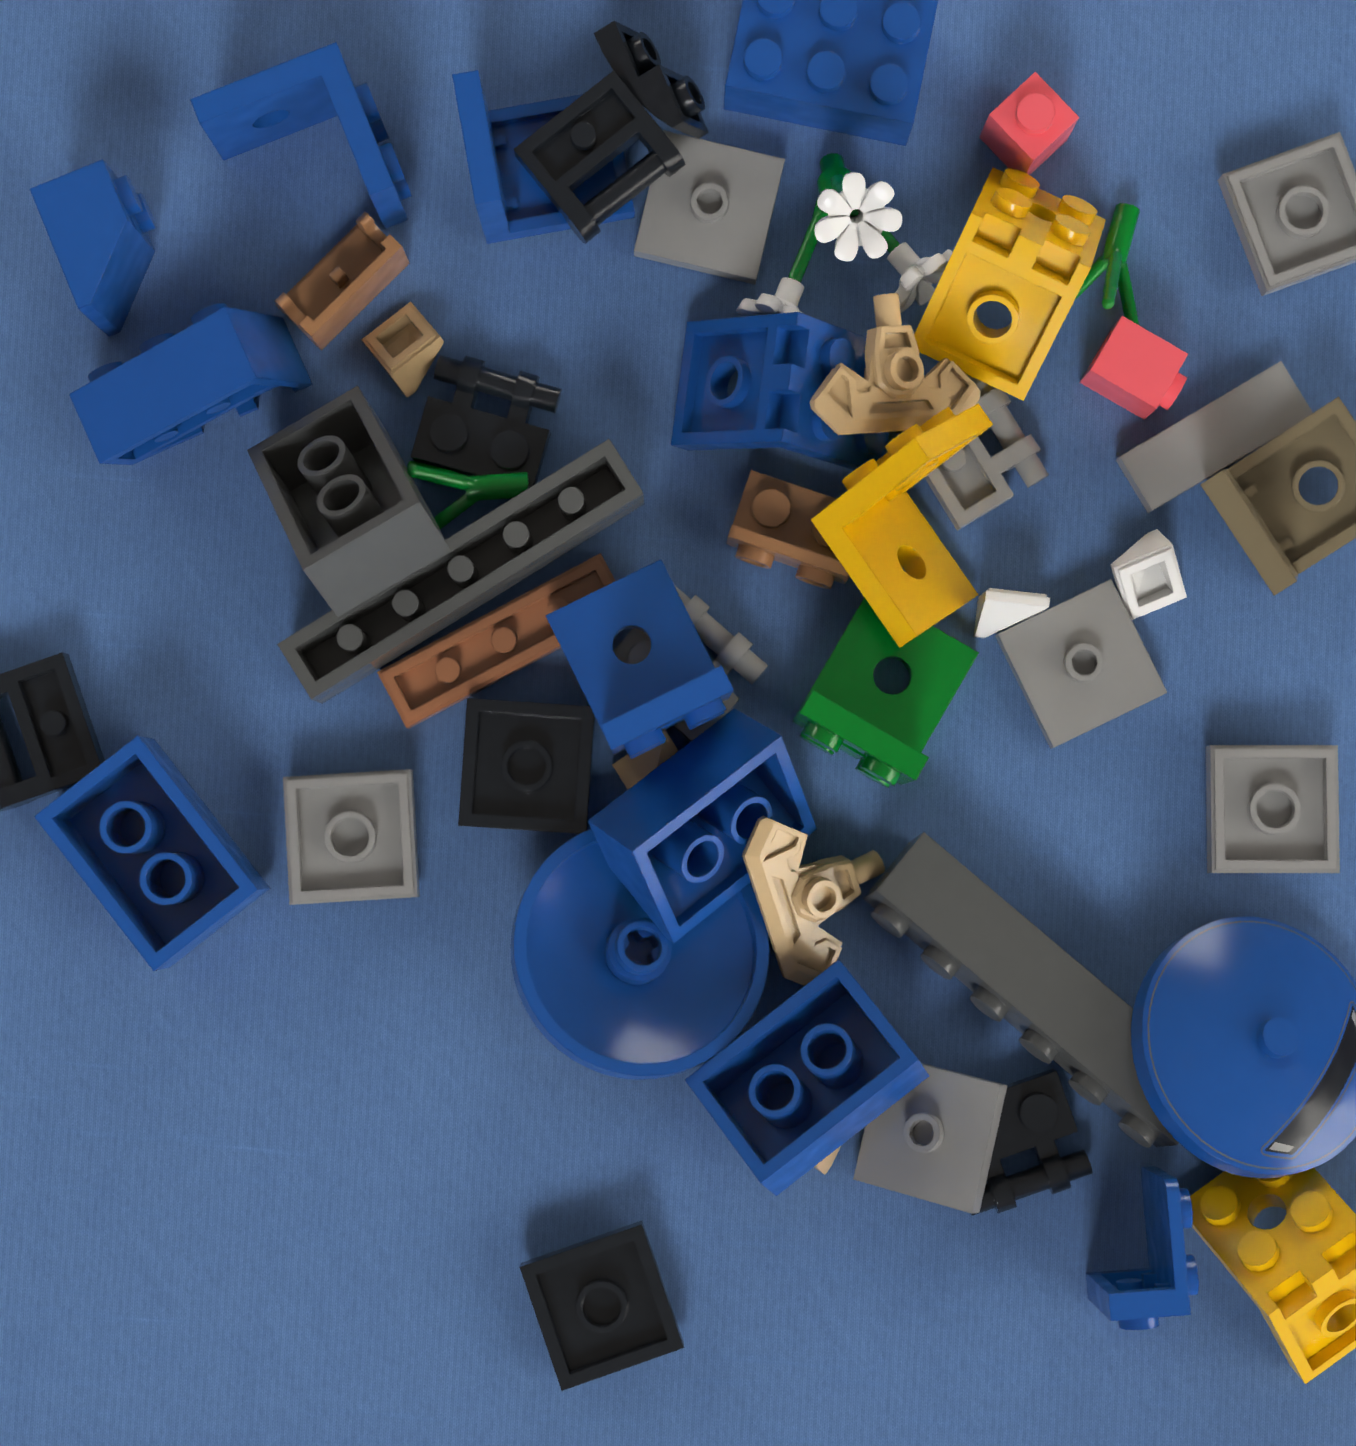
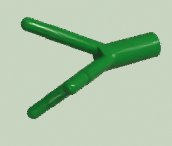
M1119 203L1114 209L1103 254L1092 264L1076 299L1106 270L1101 302L1102 307L1111 309L1114 306L1118 288L1124 317L1139 325L1127 258L1140 210L1134 205Z
M411 460L407 464V473L412 478L466 490L463 496L434 517L440 530L477 501L512 499L530 488L528 472L467 476L415 460Z

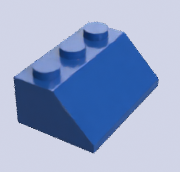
M735 708L588 820L609 868L662 934L672 943L678 941L751 882L742 853L758 818L762 816L768 817L801 831L808 836L817 830L782 736Z

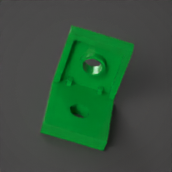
M864 597L792 722L802 728L804 727L799 736L816 748L830 755H833L834 752L837 753L840 749L855 759H860L855 769L884 787L889 788L890 785L895 786L896 783L902 785L916 781L929 759L928 756L921 752L979 652L934 626L899 648ZM884 659H896L906 666L909 673V682L903 692L887 694L876 686L873 676L874 669Z

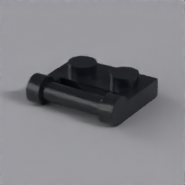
M614 70L513 149L517 160L563 215L573 232L585 244L601 232L598 225L664 173L671 177L686 165L675 145ZM639 139L649 153L583 205L572 191Z
M61 652L0 674V699L8 695L10 697L36 773L35 777L26 780L22 779L0 715V811H5L72 787L102 764L105 759L69 654Z

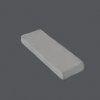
M1280 361L1116 459V462L1147 513H1150L1273 440L1313 412L1284 364Z

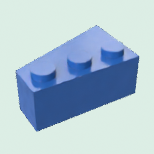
M224 303L214 304L192 315L190 320L193 325L177 334L164 333L143 342L139 346L141 354L125 363L121 361L112 362L89 373L88 379L90 383L73 391L69 396L99 464H136L203 434V425L236 408L240 417L259 409L254 399L258 395L279 386L292 387L296 393L313 385L283 317L230 308Z

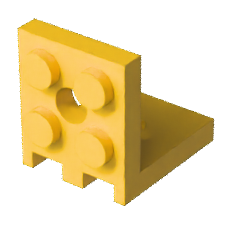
M992 167L914 336L919 353L937 361L948 358L965 374L1024 401L1092 267L1106 219L1096 215V208L1081 198L1064 195L1061 199L1039 189V182L1025 172L1008 168L1003 172ZM987 301L1000 302L1009 309L1012 322L1001 329L989 328L979 320L977 307Z
M979 403L956 416L951 408L947 407L920 427L918 424H915L899 434L885 446L888 451L877 461L874 458L867 461L842 480L847 491L811 519L899 648L978 596L972 584L907 491L993 425Z
M1315 1168L1278 1178H1251L1224 1171L1190 1196L1193 1211V1229L1260 1309L1289 1365L1305 1384L1356 1348V1214ZM1274 1206L1286 1210V1216L1278 1226L1272 1229H1259L1254 1226L1256 1216L1263 1209Z

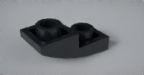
M613 21L594 33L611 68L643 107L670 127L699 139L709 133L700 113L705 110V102L699 88L689 76H682L661 66L658 51L644 32L638 33Z

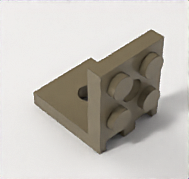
M1339 396L1230 468L1220 471L1200 484L1274 596L1297 582L1298 574L1356 538V421ZM1325 467L1331 470L1337 478V492L1325 504H1311L1300 494V478L1310 468Z

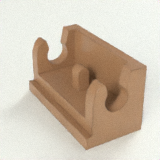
M364 212L356 220L357 224L287 294L283 292L274 301L275 305L321 351L410 264L403 247L390 234L386 236L367 212Z

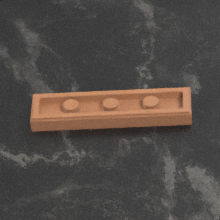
M601 553L378 671L377 674L406 728L414 727L560 649L561 646L546 615L615 582Z

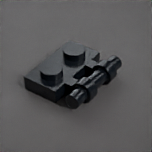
M440 355L436 363L434 379L456 385L455 395L452 403L430 396L427 397L411 458L415 461L467 476L528 472L529 486L535 485L551 434L550 430L530 425L528 421L532 407L556 413L562 389L539 383V376L520 371L517 377L485 368V361L465 356L464 360L460 361ZM478 392L510 400L511 405L507 418L474 409Z
M1053 1068L1007 1084L980 1213L993 1208L996 1209L998 1214L1017 1207L1016 1200L1047 1189L1050 1190L1051 1194L1071 1188L1070 1181L1093 1173L1084 1149L1060 1157L1054 1140L1076 1133L1078 1130L1058 1073ZM1034 1148L1039 1165L1009 1176L1005 1175L1000 1159Z

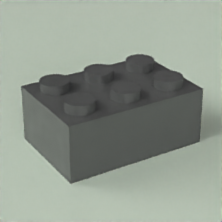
M358 386L247 450L303 571L337 617L451 551L413 478L407 473V467L390 435Z

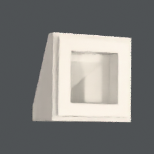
M1158 529L1145 534L1110 564L1118 593L1131 620L1187 598L1173 544Z
M988 588L978 597L974 637H989L1049 608L1050 598L1047 597V594Z

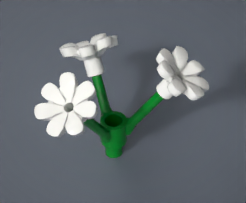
M830 153L823 156L819 162L821 174L817 179L819 197L816 200L812 219L788 278H781L775 295L761 293L758 300L745 298L738 306L736 312L742 315V317L790 312L802 313L797 307L804 291L801 281L818 241L827 243L836 238L835 256L846 262L852 261L856 257L859 246H863L867 255L872 259L879 258L888 251L890 254L887 260L901 275L899 288L895 292L899 294L901 313L908 309L914 300L917 301L919 306H922L931 299L935 291L932 284L939 282L953 251L947 249L943 254L937 253L932 257L920 259L906 242L900 244L891 232L897 231L901 227L902 214L896 209L885 207L894 197L893 188L883 181L872 184L868 189L865 188V178L863 175L845 168L844 159L840 154Z

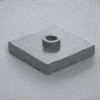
M663 130L682 155L686 165L671 177L664 173L650 184L634 248V256L756 285L785 159Z
M1340 132L1222 174L1217 180L1261 296L1356 262V172Z
M1112 579L995 635L1050 749L1167 693Z
M1338 745L1206 746L1207 873H1340Z
M412 769L283 777L290 905L420 897Z
M921 1063L929 1077L865 1126L853 1179L967 1213H980L1008 1085Z

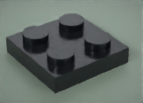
M467 698L458 826L574 834L587 831L595 715L591 707Z
M642 1221L520 1264V1270L561 1391L684 1348V1341Z

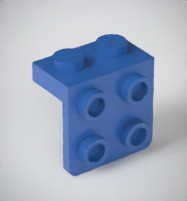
M1156 1166L1141 1167L1149 1268L1086 1273L1088 1299L1110 1321H1118L1119 1328L1125 1330L1156 1328L1159 1326V1317L1191 1315L1189 1296L1198 1295L1199 1277L1195 1258L1192 1254L1186 1255L1183 1229L1191 1228L1193 1224V1211L1189 1191L1187 1188H1179L1177 1178Z

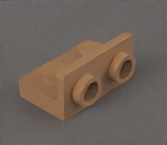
M751 470L726 542L727 545L738 548L735 557L746 563L766 569H771L773 561L798 568L795 578L825 589H831L834 581L846 584L850 577L811 521L814 516L835 501L836 498Z

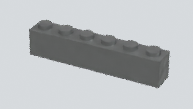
M608 439L446 539L451 549L449 553L339 617L331 610L277 645L311 700L323 704L644 505V493L614 445Z
M925 832L911 840L863 898L874 908L871 913L873 919L893 936L901 938L905 934L924 951L920 955L921 959L938 975L948 980L955 976L973 992L970 996L971 1002L981 1012L998 1022L1004 1018L1023 1034L1019 1038L1020 1043L1033 1056L1048 1064L1054 1060L1072 1076L1068 1081L1070 1086L1080 1096L1097 1106H1100L1103 1102L1122 1118L1118 1123L1119 1127L1135 1142L1147 1148H1150L1152 1144L1155 1147L1178 1145L1179 1142L1166 1130L1151 1109L1137 1077L1131 1047L1133 1008Z

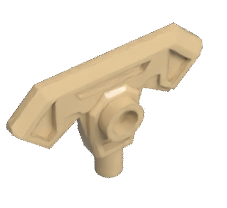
M889 293L873 297L876 328L867 330L864 378L843 363H839L830 371L810 400L811 410L837 435L905 431L915 424H918L920 427L947 407L951 408L955 416L977 404L980 399V389L948 358L939 361L924 376V366L919 356V349L912 326H902L899 294Z
M762 816L755 823L742 857L782 977L805 986L835 963L842 950L843 942L820 928L819 925L860 896L861 889L859 885L885 872L884 863L879 854L872 850L853 860L839 855L800 865L808 835Z

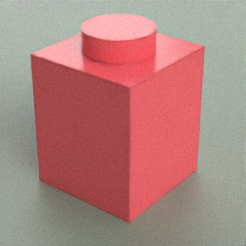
M1034 72L989 114L979 138L1008 168L1017 169L1030 175L1068 140L1080 117Z
M1121 316L1110 329L1080 383L1145 420L1158 406L1168 410L1174 403L1187 380V377L1179 373V370L1186 360L1188 353L1128 318Z

